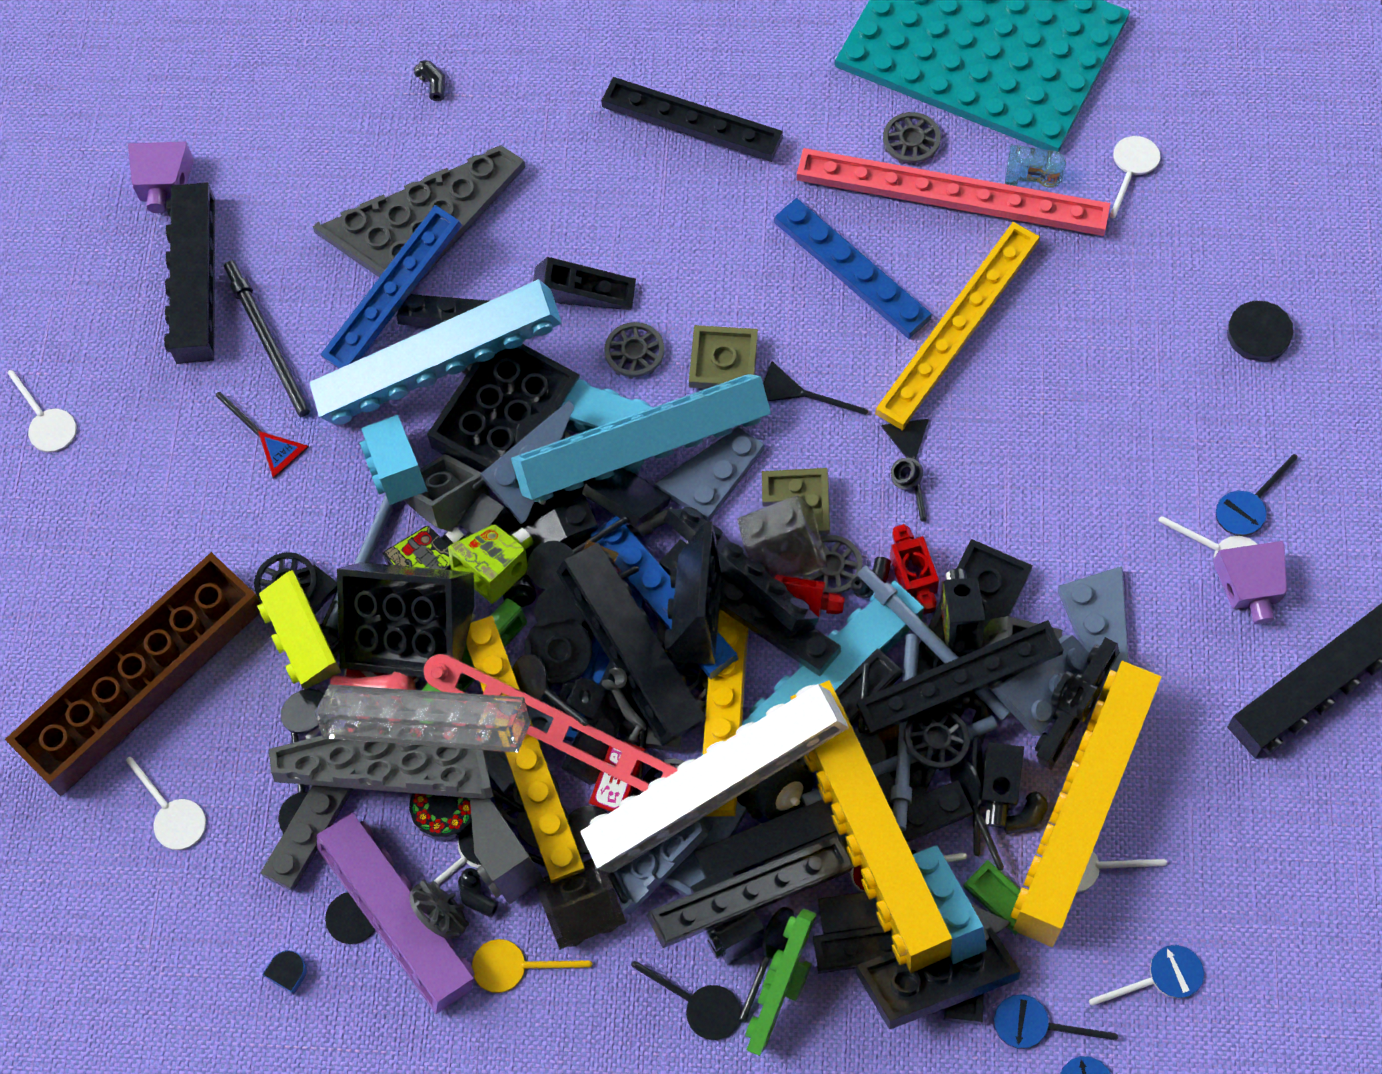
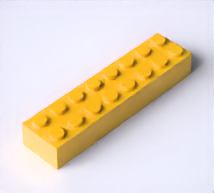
M1121 661L1117 672L1110 669L1036 854L1042 857L1034 856L1023 885L1029 887V890L1024 887L1021 888L1010 917L1016 919L1013 930L1053 948L1062 930L1162 676Z
M830 680L819 685L831 692L849 728L804 755V759L811 773L817 771L816 775L819 781L817 786L825 804L832 803L831 808L834 814L832 819L839 835L845 833L847 835L848 847L846 849L854 867L860 865L862 868L863 879L861 881L870 900L876 898L878 912L876 914L884 932L891 930L893 935L891 937L894 943L891 946L899 965L906 964L910 973L949 957L951 955L952 937ZM796 694L790 696V699L793 700L794 698H796Z

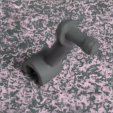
M621 668L609 669V673L615 677V684L611 680H603L602 686L606 690H612L623 715L635 726L634 731L629 736V741L635 743L641 730L645 731L647 726L644 720L632 708L622 690V687L627 682L625 671Z

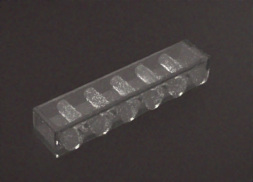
M329 684L314 713L323 738L504 752H519L531 723L524 697Z

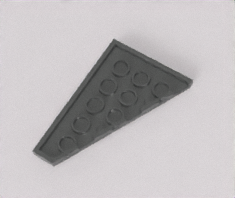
M502 145L487 150L483 155H475L468 158V163L451 170L445 168L424 177L421 181L404 185V190L385 197L383 194L360 204L357 208L340 212V217L320 224V222H317L313 229L315 234L380 277L434 205H437L458 219L462 227L427 271L428 273L525 168V161Z
M460 700L269 749L271 774L274 782L480 799L493 797L475 708Z

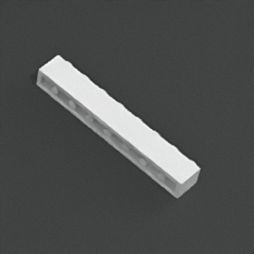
M819 684L802 688L797 692L796 698L786 704L773 706L766 712L767 716L756 723L750 722L741 726L736 731V735L727 741H719L707 748V753L698 759L683 762L677 767V772L669 777L654 780L648 785V790L640 795L627 797L619 803V808L611 813L601 814L590 821V826L580 832L597 869L609 873L617 871L848 729L849 726L831 692Z

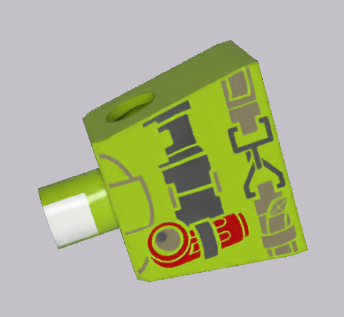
M491 525L448 547L451 570L474 572V589L493 604L526 573L527 559L525 550L533 545L532 537L523 528L509 536L497 525Z

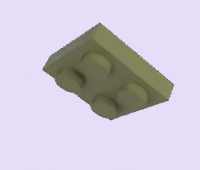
M694 325L689 388L707 389L747 374L755 375L758 329Z

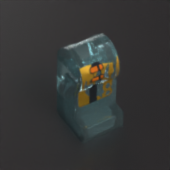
M1010 145L1005 184L1017 186L1019 180L1039 182L1042 186L1048 188L1056 187L1063 180L1066 159L1056 151Z

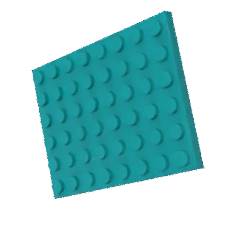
M869 0L836 57L835 67L1058 155L1129 18L1130 10L1104 0Z

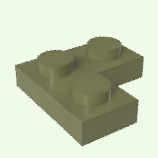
M828 468L762 471L763 507L796 505L797 536L830 535Z

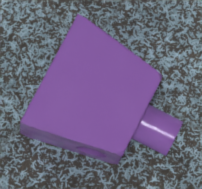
M186 141L128 143L133 188L139 200L147 201L148 211L163 213L166 209L167 198H171V185L188 183L194 160Z
M1283 541L1219 550L1213 559V564L1233 609L1250 607L1254 624H1264L1273 621L1274 615L1271 604L1279 603L1287 592Z

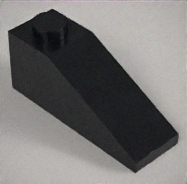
M546 257L535 266L533 282L539 279L552 291L555 303L631 310L633 307L635 278L552 257Z
M586 497L558 507L524 528L533 540V545L525 550L527 563L531 552L541 543L559 541L573 548L591 538L590 534L598 529V524Z

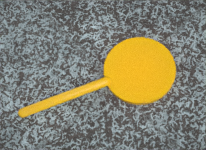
M495 939L483 944L476 951L472 960L475 981L481 988L492 993H503L513 989L521 981L525 969L590 968L593 965L590 960L525 961L521 950L514 943L503 939Z

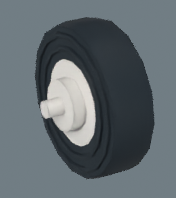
M794 761L760 782L755 793L754 801L757 809L769 820L801 808L804 805L801 795L812 791L814 782L811 773L799 762Z

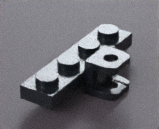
M410 294L398 309L396 315L398 325L433 327L485 304L489 300Z
M1105 637L1100 646L1095 644L1087 658L1089 666L1083 675L1079 673L1075 677V674L1066 671L1051 697L1052 705L1057 708L1052 719L1055 724L1049 734L1044 732L1035 747V751L1038 752L1036 757L1039 764L1052 770L1079 722L1085 721L1101 693L1100 686L1120 653L1118 643Z
M609 661L599 685L586 678L577 679L575 683H564L558 697L587 719L589 725L616 738L625 716L612 690H606L602 686L603 680H611L615 684V677L609 673V669L614 667ZM624 686L622 690L631 705L633 698L626 686ZM554 704L556 709L566 713L558 705ZM579 730L572 743V746L603 761L609 749V745ZM567 754L562 766L563 770L588 785L596 784L600 773L599 769Z

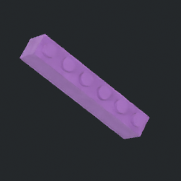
M351 813L317 834V849L432 1010L437 1014L472 991L474 971L464 957L459 959L453 951L454 944L451 939L435 934L418 919L409 900L410 892L413 889L411 883L405 875L399 876L392 867L394 863L388 851L384 847L379 849L372 840L374 835L369 825L364 820L359 822L356 816Z

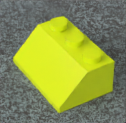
M291 570L285 573L259 593L263 603L257 605L265 624L272 621L277 633L271 635L279 654L286 652L290 660V664L285 667L293 684L300 682L305 690L331 678L333 675L341 673V670L294 571Z

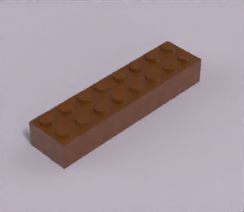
M210 552L7 736L5 740L60 797L63 796L260 614L257 605L261 604L259 598L222 561Z

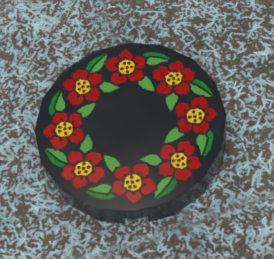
M412 793L409 811L413 823L425 836L434 840H452L472 827L470 798Z

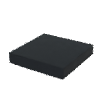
M623 467L614 470V475L602 480H595L594 478L585 484L582 491L584 496L620 519L627 517V523L633 527H638L668 506L671 496L636 474L625 470Z

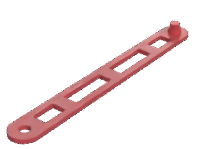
M434 655L427 660L424 666V677L432 687L643 792L648 790L649 783L631 775L637 760L662 771V777L667 778L677 772L676 767L589 724L583 726L570 715L449 655ZM462 673L487 685L481 699L456 688ZM502 693L553 717L554 719L548 732L546 733L496 708ZM570 726L621 751L622 754L616 767L564 742Z

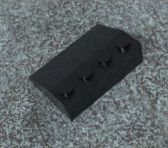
M524 344L517 348L499 351L490 360L477 361L472 365L427 433L431 448L475 470L483 472L517 444L516 431L524 418L535 413L552 415L561 407L580 378V374Z
M363 562L337 568L340 668L386 674L398 672L406 676L425 678L424 666L427 660L434 655L446 654L462 662L474 610V572Z

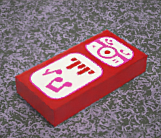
M627 743V744H629V745H631V746H633V747H635V748H637V749H639V750H641V751H643V752H645V753H646V751H647V750L644 749V748H641V747H638V746H636V745ZM609 746L604 761L616 767L622 752ZM637 760L631 775L638 776L642 761ZM600 770L589 804L612 812L619 808V803L622 800L630 797L633 786Z

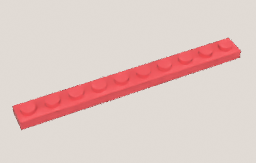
M803 148L797 171V181L1101 236L1105 234L1111 204Z

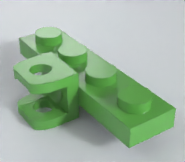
M803 908L797 915V918L794 916L789 918L783 936L788 938L784 951L778 949L774 954L758 999V1003L763 1005L759 1018L753 1016L746 1030L745 1036L750 1038L746 1050L758 1056L767 1047L785 997L796 1001L803 990L812 963L804 961V963L799 962L817 915Z

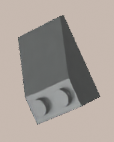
M470 798L474 853L482 864L476 870L494 896L498 898L500 895H503L510 905L542 883L544 879L491 799Z

